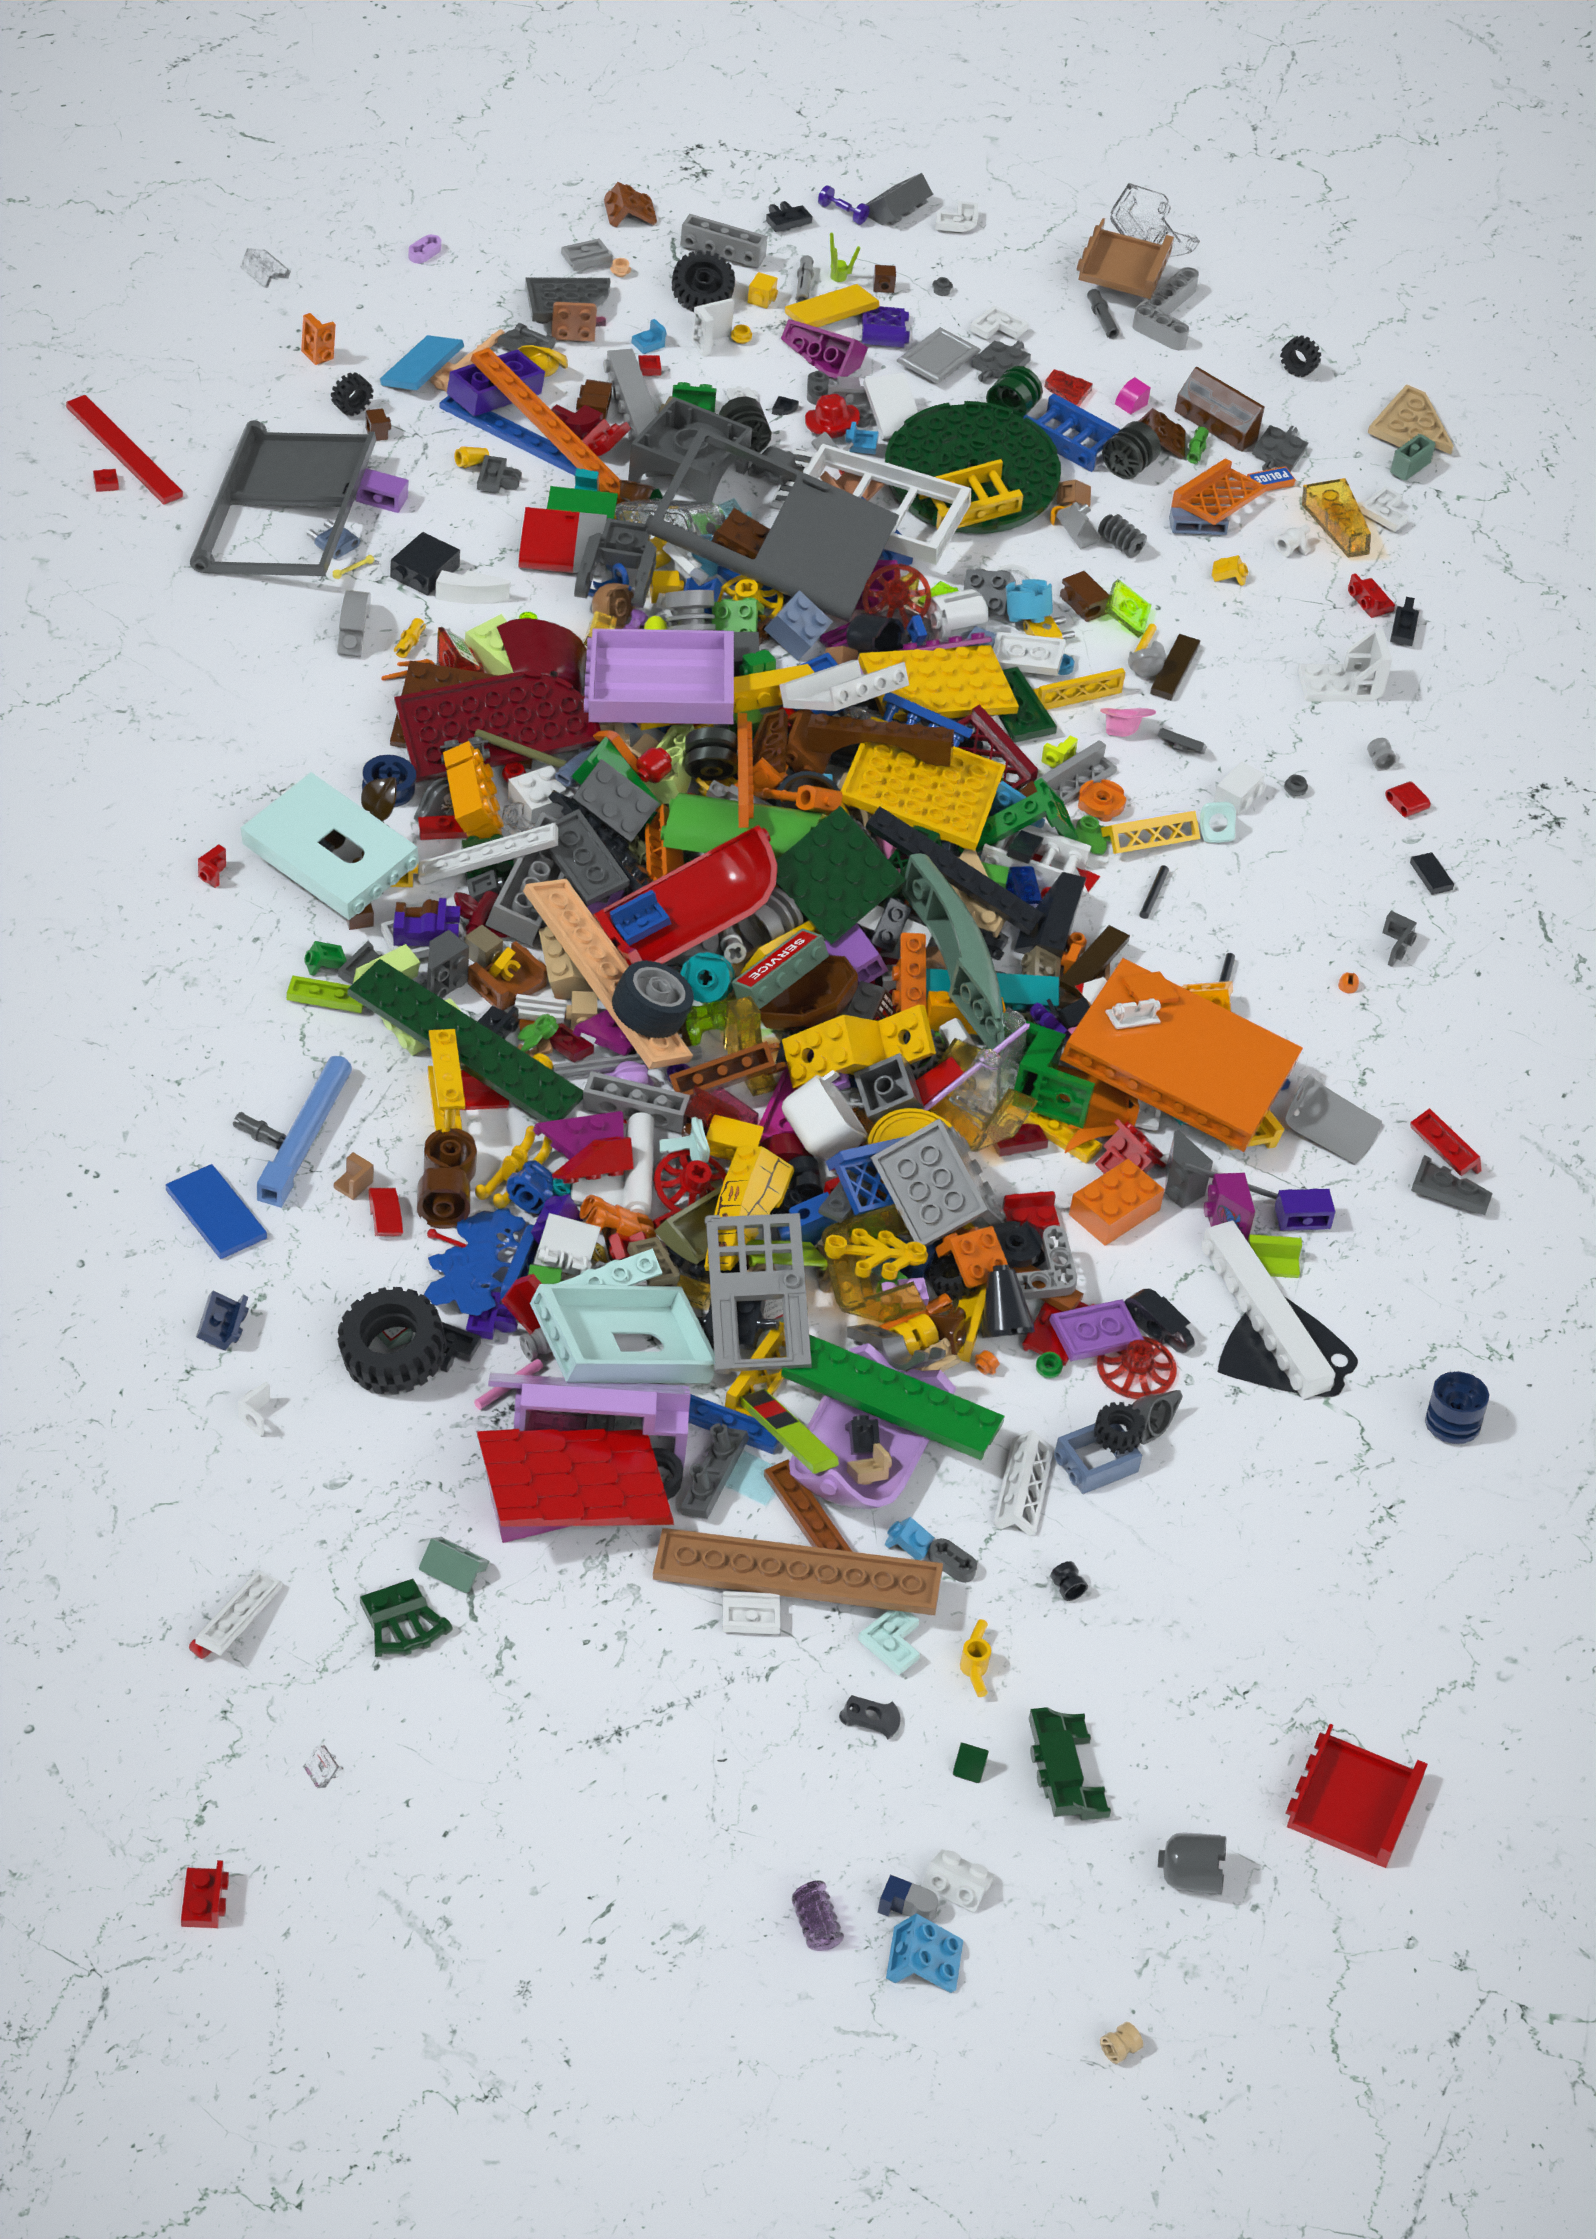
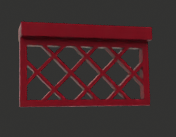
M980 704L972 709L970 715L957 722L964 726L971 723L976 729V734H972L970 740H975L974 748L961 747L960 744L958 748L976 755L989 756L990 760H992V757L1002 758L1006 762L1003 781L1012 788L1018 790L1037 779L1038 768ZM977 740L988 742L991 745V749H976ZM1007 773L1017 774L1020 780L1016 783L1006 781Z

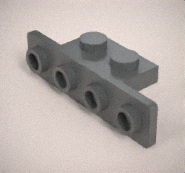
M868 1165L865 1170L866 1173L875 1178L876 1170ZM849 1170L847 1172L849 1179L856 1182L857 1175ZM862 1179L861 1186L870 1192L872 1185ZM841 1182L830 1193L818 1211L819 1214L839 1222V1226L849 1229L854 1221L858 1222L862 1214L854 1215ZM858 1193L857 1198L861 1207L866 1206L868 1199Z

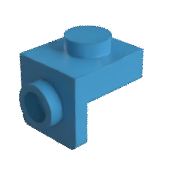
M852 422L851 429L846 430L845 438L846 443L850 444L852 442L854 444L849 451L876 454L879 432L857 430L856 422Z
M909 1517L902 1522L896 1521L892 1524L887 1532L889 1537L884 1545L891 1548L898 1544L915 1560H921L925 1557L935 1537L913 1518Z

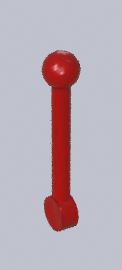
M435 1229L427 1231V1236L430 1239L437 1238L461 1248L467 1246L465 1243L437 1233Z

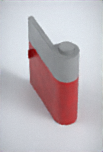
M525 507L518 568L578 574L588 538L596 533L603 534L607 515ZM598 562L594 575L601 576V571L606 572V564Z

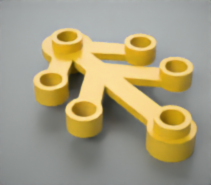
M853 1229L851 1242L856 1245H847V1240L842 1236L830 1235L826 1238L824 1247L826 1255L832 1259H839L844 1254L871 1256L856 1263L855 1274L863 1278L869 1277L873 1267L889 1258L898 1259L892 1263L883 1264L881 1275L888 1280L896 1279L898 1271L907 1265L918 1266L924 1264L928 1258L927 1249L923 1244L919 1242H909L906 1244L896 1238L892 1232L886 1230L880 1231L878 1238L875 1239L864 1229Z

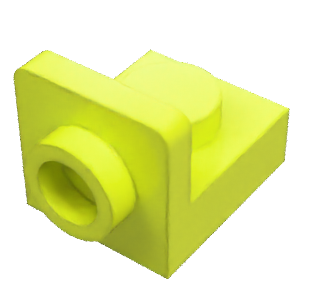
M1070 735L1064 742H1060L1057 747L1046 743L1043 746L1042 763L1055 768L1076 755L1078 739Z

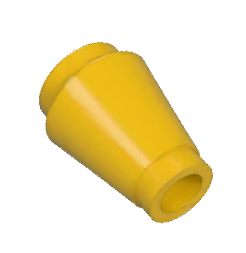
M461 446L455 450V463L458 467L464 469L483 462L485 455H489V451L487 448Z

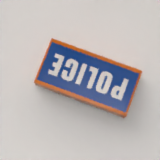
M1286 466L1247 474L1251 479L1267 486L1266 491L1294 486L1296 481Z

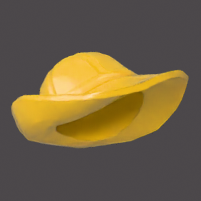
M534 345L518 348L519 351L545 371V377L553 375L559 366L564 369L568 368L566 355L550 348Z

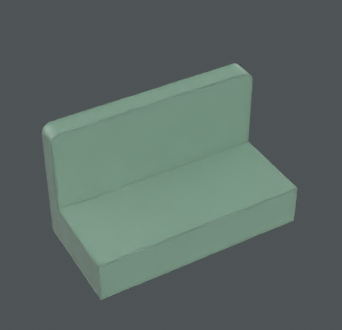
M443 1537L431 1538L419 1565V1570L464 1593H468L471 1590L477 1573L485 1572L490 1561Z

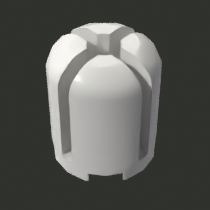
M966 589L934 596L931 599L925 600L923 606V616L927 615L928 619H931V628L926 631L931 634L932 640L939 639L940 642L948 641V637L952 636L967 637L975 626L985 630L988 623V607L985 599L977 590Z

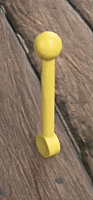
M368 555L366 559L342 570H334L333 578L339 579L346 572L366 563L372 564L375 560L374 556Z

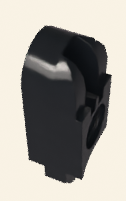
M1148 1288L1134 1293L1125 1300V1304L1136 1325L1157 1344L1162 1346L1167 1343L1176 1352L1186 1353L1194 1347V1338L1190 1333L1191 1331L1186 1328L1191 1322L1164 1296L1161 1297L1156 1291Z

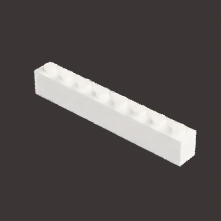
M1232 1220L1206 1228L1201 1242L1204 1254L1209 1256L1216 1272L1226 1282L1229 1292L1234 1294L1241 1310L1246 1312L1251 1320L1254 1330L1259 1332L1266 1348L1275 1356L1279 1368L1290 1379L1292 1388L1298 1391L1302 1399L1331 1391L1336 1373L1235 1222Z

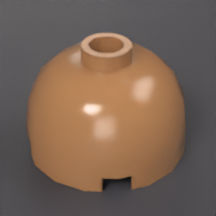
M608 583L600 587L594 594L591 605L592 613L595 620L603 627L623 629L625 625L629 624L625 622L631 617V612L635 607L631 606V598H634V593L629 591L628 585Z

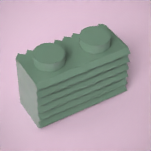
M1422 434L1413 437L1405 445L1395 450L1390 472L1399 479L1408 480L1432 462L1433 449H1435L1436 443Z

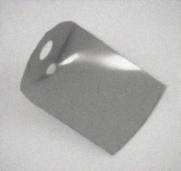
M1309 1074L1302 1081L1285 1118L1287 1125L1294 1131L1353 1164L1357 1163L1370 1149L1382 1123V1120L1318 1082L1312 1074ZM1303 1087L1302 1093L1299 1099L1297 1100L1298 1094ZM1298 1108L1300 1114L1298 1116H1295L1294 1113Z

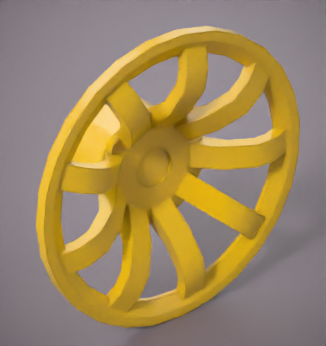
M740 575L730 579L721 587L718 602H721L724 592L733 596L732 600L735 601L743 600L744 598H756L764 607L774 609L768 616L773 619L782 609L784 597L783 593L774 589L762 591L760 589L763 587V584ZM738 582L735 590L729 588L732 584ZM777 594L778 603H771L763 597H771ZM758 615L761 620L759 621L760 623L767 618L765 615Z

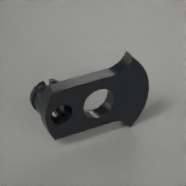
M854 1695L849 1697L844 1709L839 1714V1719L844 1725L849 1723V1726L858 1725L881 1732L887 1740L897 1732L901 1721L899 1710L893 1701L888 1704H881ZM866 1710H872L877 1713L879 1720L874 1721L868 1718Z

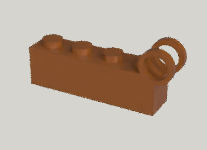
M767 1041L674 1073L669 1075L675 1092L690 1095V1100L761 1075L769 1076L787 1069L788 1065L786 1062L775 1064L772 1053L781 1049L780 1043L768 1045Z

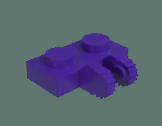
M1036 1002L1030 1008V1015L1034 1018L1033 1021L1037 1025L1066 1034L1064 1040L1066 1045L1071 1036L1070 1032L1042 1004Z
M491 1291V1296L495 1300V1307L482 1311L479 1316L469 1314L466 1331L477 1334L482 1339L493 1340L495 1329L503 1333H513L517 1331L518 1324L512 1313L504 1304H501V1292Z

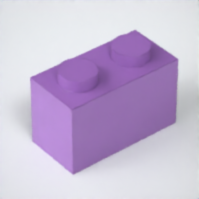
M366 468L356 494V502L399 513L408 499L409 480Z

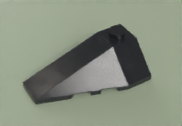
M1066 872L1060 874L1036 907L1037 910L1043 913L1041 920L1030 935L1020 930L1014 952L1021 954L1029 953L1037 945L1060 957L1062 960L1086 877Z

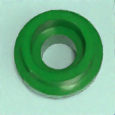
M1046 1352L1038 1357L1036 1370L1041 1376L1055 1378L1062 1372L1063 1363L1056 1353Z

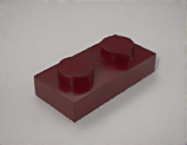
M563 1023L559 1024L556 1033L548 1039L553 1049L574 1063L594 1054V1044L582 1036L574 1035L573 1030Z

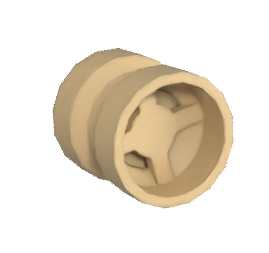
M1126 2021L1117 2027L1116 2032H1109L1100 2038V2045L1105 2056L1112 2063L1118 2064L1126 2059L1129 2052L1135 2053L1143 2048V2040L1136 2027Z

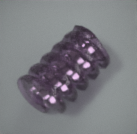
M821 1880L811 1881L795 1890L791 1898L796 1915L799 1917L798 1921L802 1927V1933L806 1938V1944L810 1949L816 1951L833 1949L844 1938V1934L840 1932L841 1925L836 1921L838 1917L836 1912L833 1911V1903L829 1901L830 1895L826 1891L827 1886Z

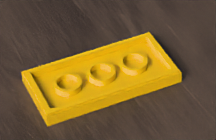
M854 284L785 306V314L794 321L814 327H821L879 308V300L858 284Z

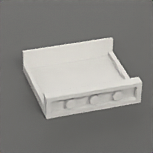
M851 660L780 684L779 686L784 708L837 711L909 686L905 662L865 675L861 674L859 661Z

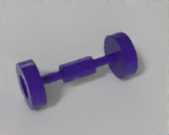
M826 185L822 188L818 196V204L827 207L831 202H834L837 207L847 212H854L853 222L861 225L866 221L870 212L868 205L860 203L855 209L852 207V204L840 198H834L835 189Z

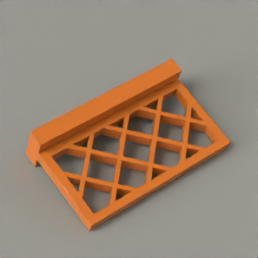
M1225 458L1176 489L1173 494L1171 507L1182 508L1216 525L1265 493L1267 486L1232 469V461ZM1218 487H1225L1226 489H1216V488H1218ZM1230 487H1241V489H1231ZM1205 495H1213V497H1204V496H1205ZM1233 496H1243V498H1233ZM1205 504H1215V506H1205ZM1220 504H1230L1231 506H1220ZM1209 513H1218V514H1217L1216 516H1213V515H1211V514H1209Z

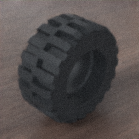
M386 1287L379 1288V1292L372 1294L370 1291L364 1294V1299L361 1301L357 1299L350 1305L351 1311H345L342 1316L343 1322L338 1327V1346L346 1370L349 1371L350 1377L355 1382L360 1383L362 1388L366 1390L373 1388L374 1393L384 1394L387 1391L390 1395H396L402 1390H406L407 1393L414 1390V1386L418 1384L422 1386L427 1383V1377H433L438 1372V1365L443 1364L445 1359L444 1352L447 1350L446 1335L438 1310L425 1295L420 1294L418 1296L417 1291L412 1289L403 1291L402 1287H393V1290H387ZM405 1327L416 1333L413 1340L399 1351L378 1353L369 1349L374 1338L389 1328Z

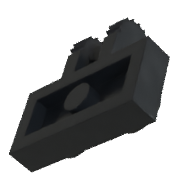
M786 201L780 203V209L775 204H770L768 207L769 213L766 214V222L775 232L811 224L813 217L803 205L791 207Z
M442 1322L446 1335L447 1350L444 1352L446 1356L443 1364H441V1371L447 1373L452 1367L455 1357L467 1362L471 1361L481 1344V1336Z

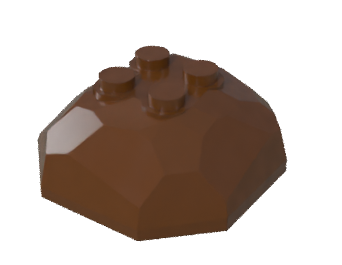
M829 955V957L761 1009H754V1011L766 1028L786 1032H802L834 1019L841 1014L858 988V974L846 956Z

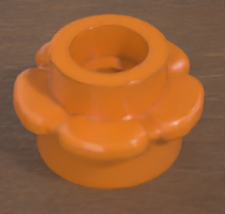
M983 1350L981 1354L975 1355V1360L977 1361L975 1366L982 1374L996 1373L995 1370L1000 1363L991 1352Z

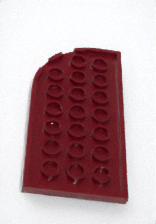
M541 672L509 673L394 697L409 760L416 770L415 783L446 777L447 768L441 762V755L445 751H440V746H444V742L450 740H458L459 744L468 742L469 738L475 736L477 729L548 755L591 747L600 743L593 737L594 734L601 731L599 722H589V713H584L585 695L582 696L569 682L559 677L555 679L541 675ZM490 743L484 746V749H489L490 758L483 762L485 764L488 763L491 767L531 759Z

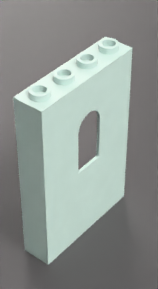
M312 772L240 828L243 845L348 920L361 913L369 903L378 899L391 885H395L402 876L415 869L419 863L418 847ZM335 829L363 849L365 854L359 862L347 863L318 842Z
M539 1284L530 1302L566 1383L710 1384L715 1375L714 1351L682 1287ZM613 1334H649L661 1341L663 1350L659 1352L620 1351Z

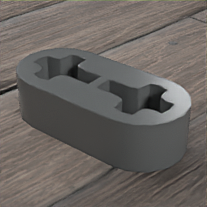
M940 1538L931 1543L929 1551L931 1562L943 1563V1572L959 1582L966 1583L974 1579L977 1562L973 1556L947 1539ZM965 1566L969 1568V1570L967 1568L963 1570L959 1569V1567L964 1568Z

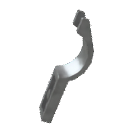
M871 1324L847 1327V1338L865 1344L869 1343L873 1347L881 1349L889 1365L897 1370L927 1367L946 1355V1350L932 1347L930 1355L928 1352L915 1350L912 1356L905 1346L903 1335Z

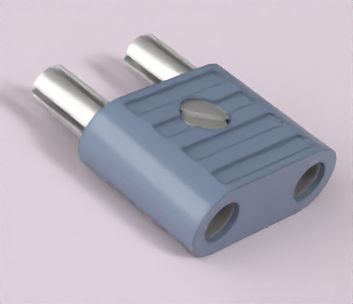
M329 519L324 521V526L328 530L318 534L313 529L307 531V536L313 539L315 545L323 551L334 526V523ZM344 527L333 558L338 559L357 548L360 544V538Z

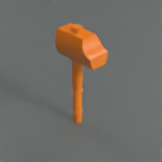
M810 785L799 787L797 792L772 790L769 788H756L754 790V796L758 798L796 802L795 805L802 810L828 815L841 806L843 797L842 791Z

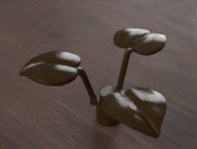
M390 777L370 781L362 790V807L383 823L384 820L390 817L394 809L397 792L396 778ZM334 829L324 839L334 845V850L343 846L346 837ZM364 851L361 852L362 857L355 858L352 863L362 860L365 854Z

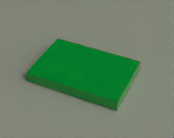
M550 486L547 509L607 515V518L615 519L618 493Z

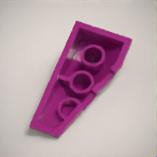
M788 319L781 339L805 358L818 371H822L828 377L837 379V376L848 377L861 368L868 350L867 346L856 339Z

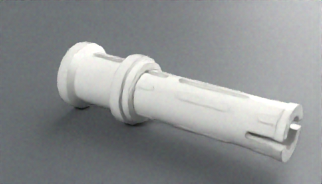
M732 926L719 933L721 938L720 946L725 958L730 963L736 964L744 960L746 949L741 937L735 934Z

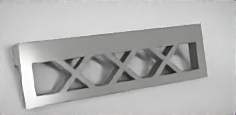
M1098 740L1038 779L1043 778L1066 805L1079 796L1081 786L1087 782L1078 780L1080 776L1091 777L1094 783H1100L1102 779H1107L1115 774L1118 767L1104 757L1106 744ZM1100 764L1104 768H1106V770H1094V767ZM1064 786L1075 787V790L1064 791L1062 790V788Z

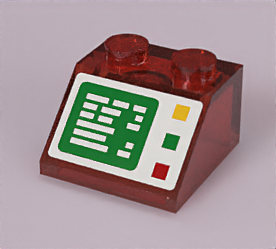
M438 627L437 665L484 673L482 663L476 660L472 648L467 646L464 639L444 627Z

